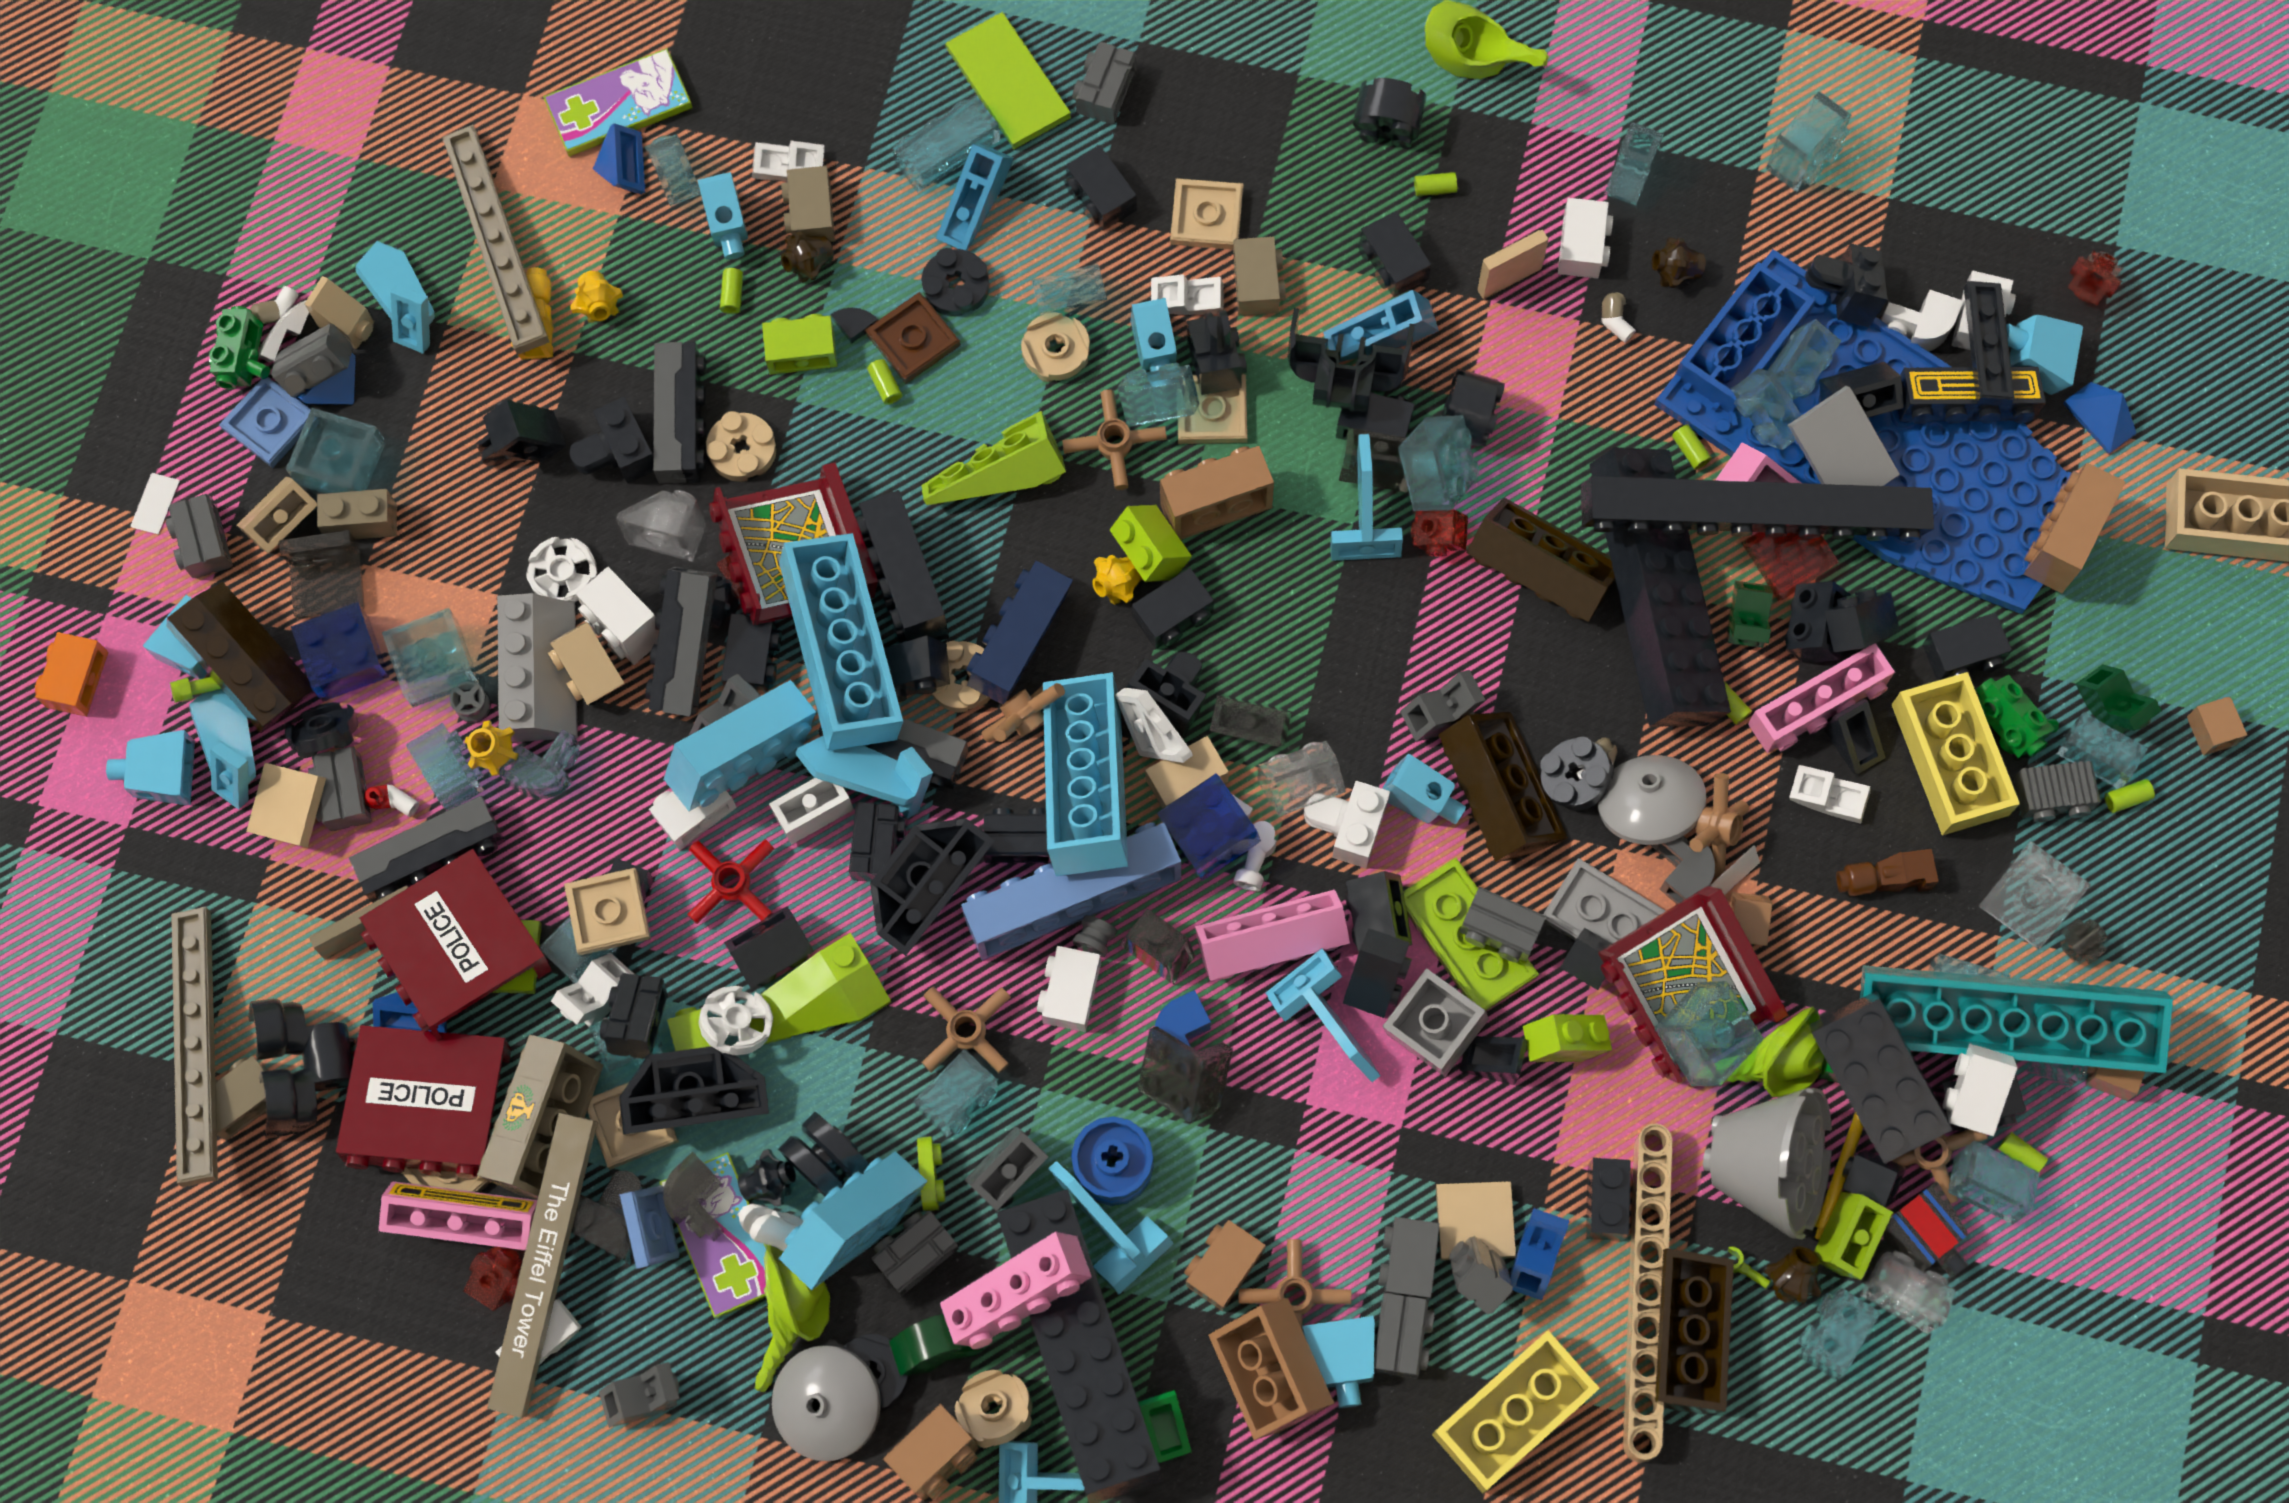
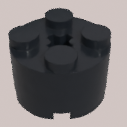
M1374 78L1371 85H1367V80L1363 81L1360 85L1353 120L1354 128L1360 132L1359 139L1369 143H1376L1381 138L1392 140V144L1396 147H1411L1412 141L1419 137L1427 98L1426 93L1420 89L1419 94L1411 91L1412 84L1392 78Z
M1457 368L1451 385H1455V387L1447 395L1438 435L1474 446L1485 447L1489 434L1493 433L1496 424L1497 414L1494 411L1497 403L1501 401L1505 383L1499 382L1498 379Z

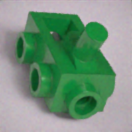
M233 306L231 309H223L222 314L216 321V344L209 353V372L216 377L215 384L221 388L232 390L236 389V386H251L253 375L266 379L270 374V368L258 362V349L264 324L246 307Z
M2010 675L1997 681L1990 678L1975 690L1979 695L1978 699L1989 727L1992 726L2001 737L1999 740L2001 747L2006 752L2015 754L2018 758L2025 754L2033 757L2048 745L2045 739L2051 733L2058 731V721L2056 719H2046L2045 715L2037 709L2023 692L2021 686Z

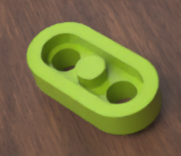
M932 1136L917 1138L919 1173L927 1180V1183L921 1190L923 1211L939 1210V1202H945L944 1180H937L936 1166L942 1165L941 1143H934Z

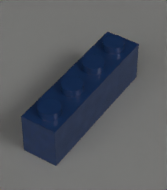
M1035 561L1030 571L1023 569L1014 586L1018 589L1014 599L1009 596L1006 598L998 614L1003 617L998 627L993 624L990 626L982 642L987 645L982 655L975 652L966 671L971 673L967 686L1002 705L1007 702L1067 597L1073 582L1072 579L1038 561Z

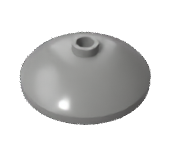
M1641 756L1630 759L1614 768L1613 780L1610 778L1606 788L1608 792L1598 802V810L1605 826L1616 836L1636 844H1662L1684 836L1696 826L1703 809L1706 807V789L1700 775L1687 763L1669 756Z
M816 1346L796 1354L782 1368L773 1389L772 1412L780 1435L793 1450L813 1460L833 1461L855 1453L869 1440L879 1419L880 1393L872 1371L859 1356L837 1346ZM815 1398L819 1400L821 1405L818 1412L812 1408V1401Z

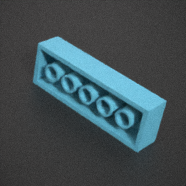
M853 533L785 542L779 565L827 751L897 740L903 724V718Z
M1113 672L1043 682V691L1055 683H1060L1065 690V694L1043 708L1047 851L1055 876L1127 867L1128 851L1121 709L1115 697L1118 689Z

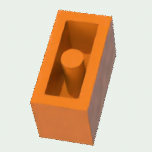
M57 632L54 642L47 649V664L43 675H40L36 681L35 698L46 708L87 717L109 652L97 640Z

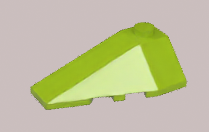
M1042 411L1002 431L1001 433L1004 438L993 446L987 447V445L983 444L975 449L976 453L966 464L963 462L954 463L921 485L923 500L926 505L1033 488L1042 483L1050 484L1059 479L1061 474L1066 472L1061 452Z
M851 933L816 953L760 994L770 1005L773 1015L770 1036L763 1045L790 1039L792 1036L811 1031L827 1030L828 1027L844 1023L860 1022L891 1003L889 996ZM751 1018L749 1027L763 1033V1018Z

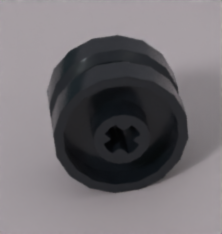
M813 1112L801 1125L802 1132L814 1144L811 1148L796 1136H790L778 1148V1151L824 1197L834 1187L839 1186L842 1189L845 1185V1182L836 1173L838 1170L850 1178L857 1171L863 1174L870 1165L845 1134L836 1126H831L816 1112Z

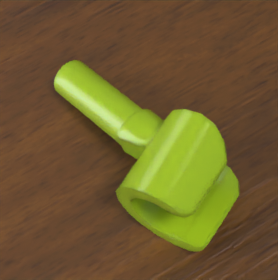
M1728 1248V1252L1739 1260L1737 1264L1733 1265V1273L1739 1271L1764 1288L1769 1285L1770 1280L1743 1262V1254L1738 1248Z

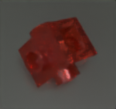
M2093 250L2087 259L2080 256L2070 271V274L2075 277L2067 288L2074 291V294L2081 300L2088 303L2092 302L2097 306L2105 295L2110 299L2122 283V280L2117 277L2123 268L2117 265L2118 260L2104 251L2098 253ZM2093 271L2102 276L2103 278H2096L2093 274Z
M1438 504L1429 505L1428 510L1415 511V521L1411 526L1413 545L1425 550L1426 555L1433 557L1447 556V551L1466 550L1468 516L1455 509H1449V506Z
M495 1246L487 1252L481 1251L470 1265L469 1270L472 1271V1274L463 1292L492 1311L508 1303L511 1298H514L523 1260L519 1258L517 1252L510 1248Z

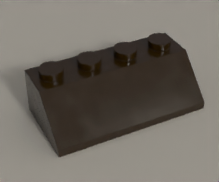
M1505 497L1483 519L1466 552L1473 556L1478 564L1496 569L1503 573L1508 581L1526 586L1533 590L1540 599L1546 602H1554L1565 608L1570 616L1576 619H1584L1588 622L1598 611L1616 582L1610 556Z
M224 582L194 596L167 617L166 627L261 734L317 690L315 685Z
M1511 712L1468 714L1438 734L1443 744L1444 753L1450 760L1458 777V784L1464 791L1470 804L1472 816L1479 824L1486 840V847L1495 862L1517 860L1568 839L1554 806L1542 786L1539 773Z
M1669 1248L1663 1249L1655 1402L1668 1409L1698 1414L1726 1412L1734 1259Z

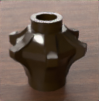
M798 232L795 233V236L788 235L785 238L787 249L781 254L782 266L786 272L795 273L801 283L807 282L809 278L811 280L817 279L819 270L833 260V248L825 236L808 237Z
M1669 237L1665 247L1654 252L1651 265L1652 269L1660 274L1661 286L1667 287L1670 285L1671 288H1676L1684 281L1699 280L1705 270V256L1703 253L1689 248L1684 239L1678 238L1676 240Z
M1795 1246L1790 1254H1787L1776 1263L1767 1264L1764 1273L1774 1283L1772 1289L1775 1290V1295L1785 1303L1791 1304L1796 1300L1799 1303H1806L1809 1296L1819 1297L1822 1289L1817 1279V1267L1820 1264V1259L1808 1248Z

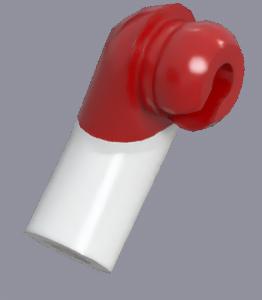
M393 785L372 786L364 793L365 803L368 807L375 810L396 808L408 817L415 814L420 804Z

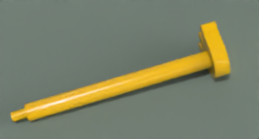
M1856 1112L1815 1226L1818 1229L1814 1238L1820 1240L1842 1192L1846 1177L1842 1176L1843 1169L1849 1157H1854L1864 1128Z

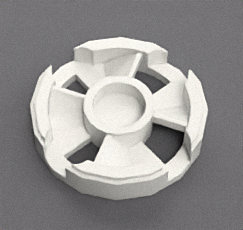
M553 537L540 543L528 559L530 564L527 580L534 593L573 603L578 601L576 593L597 576L596 561L589 548L575 538H571L572 540H560L559 537ZM567 547L566 555L556 556L554 548ZM587 560L590 566L589 575L577 573L575 564ZM536 569L547 571L546 574L535 578ZM567 585L569 593L565 597H558L560 586Z
M740 986L722 987L711 993L700 1012L698 1023L701 1035L710 1046L722 1053L742 1055L759 1049L769 1038L773 1022L770 1005L762 995L755 992L753 996L750 993L742 992L743 987ZM735 999L744 1000L746 1003L745 1005L737 1004ZM711 1012L720 1017H708L707 1014ZM751 1018H763V1033L749 1027ZM729 1035L738 1036L739 1041L733 1046L724 1044Z

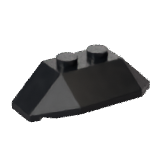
M968 819L914 825L870 882L877 935L907 956L995 840Z
M712 1046L647 1055L619 1096L624 1135L769 1114L765 1077L737 1056L722 1053Z

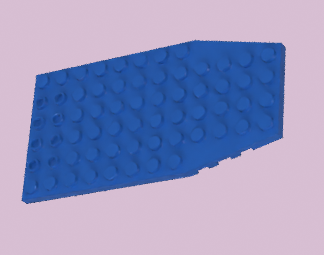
M1772 249L1762 264L1758 262L1685 355L1678 366L1675 376L1658 396L1654 405L1683 425L1689 424L1696 434L1730 457L1733 456L1743 442L1767 455L1799 482L1821 484L1788 427V424L1821 403L1819 379L1884 361L1899 375L1903 368L1951 366L1918 344L1911 343V340L1900 332L1887 328L1888 325L1877 317L1869 328L1837 320L1836 305L1831 304L1830 292L1810 287L1805 279L1806 270ZM1898 409L1869 417L1870 423L1900 474L1884 486L1932 488L1934 529L1921 536V540L1914 542H1902L1900 537L1888 536V539L1881 541L1866 540L1864 535H1854L1852 539L1886 562L2022 614L2043 586L2042 583L2024 575L2029 564L2024 558L2032 543L2036 542L2040 535L2039 528L2048 512L2051 513L2056 504L2053 501L2063 483H2066L2071 472H2066L2055 461L2057 457L2048 448L2044 449L2033 438V432L2024 423L2020 424L2014 421H1996L1994 423L1963 421L1957 424H1950L1947 421H1930L1925 424H1916L1914 422H1900Z

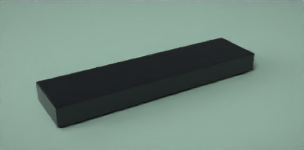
M1967 281L1964 286V297L1976 404L2011 406L2015 398L2001 283Z

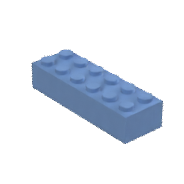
M1155 823L1145 824L1135 830L1136 834L1127 837V867L1055 876L1052 863L1037 868L1033 876L1023 880L1020 877L1011 878L1003 882L998 890L988 894L987 891H980L970 895L966 899L967 902L961 904L966 924L981 960L983 961L1083 920L1085 915L1094 916L1180 881L1181 860L1165 823L1155 825Z

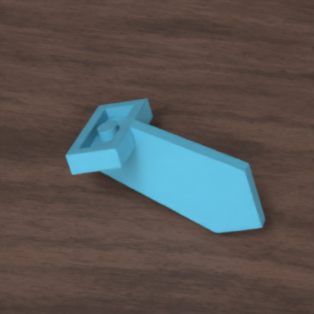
M376 241L356 264V273L392 320L393 342L424 353L430 346L429 324L434 320V310L405 253Z
M1369 434L1358 435L1359 530L1331 531V561L1401 557L1402 528L1373 529V479Z
M222 689L202 693L189 704V709L211 771V788L213 792L237 809H240L249 801L248 784L256 778L247 717Z
M821 736L798 747L795 753L814 778L893 802L899 806L900 812L907 819L918 814L933 775L932 770L913 747L902 751L897 761L863 745L827 751L824 736Z
M1321 948L1268 990L1266 995L1284 1021H1287L1309 1003L1349 1059L1371 1082H1374L1381 1075L1369 1056L1321 995L1323 991L1342 977L1330 956Z
M1057 1161L1048 1168L1064 1190L1068 1189L1073 1201L1115 1245L1093 1268L1118 1294L1125 1290L1174 1244L1169 1236L1148 1216L1125 1235L1078 1181Z
M1009 1441L999 1445V1503H1037V1489L1084 1490V1486L1079 1473L1037 1472L1038 1443Z

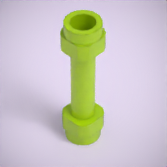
M211 677L190 682L188 678L170 682L175 703L193 700V695L221 689Z

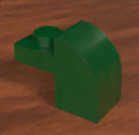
M1735 581L1729 613L1728 643L1763 648L1764 643H1769L1771 628L1768 619L1773 598L1770 585Z
M2102 664L2076 683L2090 712L2104 728L2117 736H2120L2128 729L2135 731L2146 727L2151 719L2162 711L2156 699L2134 693L2122 669Z
M944 1314L922 1320L906 1328L889 1341L900 1376L928 1373L946 1360L976 1356L984 1350L983 1347L972 1349L971 1346L954 1344Z

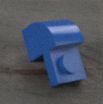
M1195 990L1168 1003L1159 1013L1155 1023V1046L1158 1055L1172 1049L1173 1052L1168 1054L1176 1073L1184 1072L1187 1080L1201 1075V1066L1188 1040L1211 1030V1021Z
M1533 1208L1510 1272L1513 1291L1542 1301L1552 1277L1557 1254L1570 1220Z

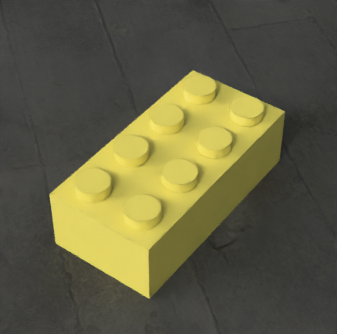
M1968 672L1901 691L1892 703V708L1941 834L1946 835L2009 816L2020 803Z
M1547 1330L1435 1430L1432 1436L1478 1489L1484 1493L1600 1388Z

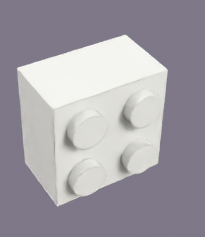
M609 567L605 568L576 593L582 605L578 610L585 618L584 621L589 623L597 636L602 634L608 642V647L620 660L626 657L635 665L652 650L654 644L658 643L659 630H655V615Z

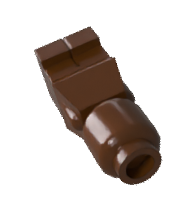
M1932 849L1899 852L1877 862L1875 866L1871 862L1848 864L1844 867V870L1836 872V883L1839 892H1847L1850 896L1872 894L1876 890L1900 892L1904 888L1917 887L1918 892L1931 890L1939 882Z

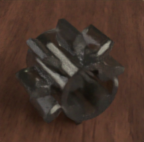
M2077 918L2061 931L2066 937L2060 942L2061 947L2074 962L2079 963L2085 959L2088 964H2091L2107 951L2102 945L2107 941V935L2103 928L2092 919H2088L2083 923L2080 918Z

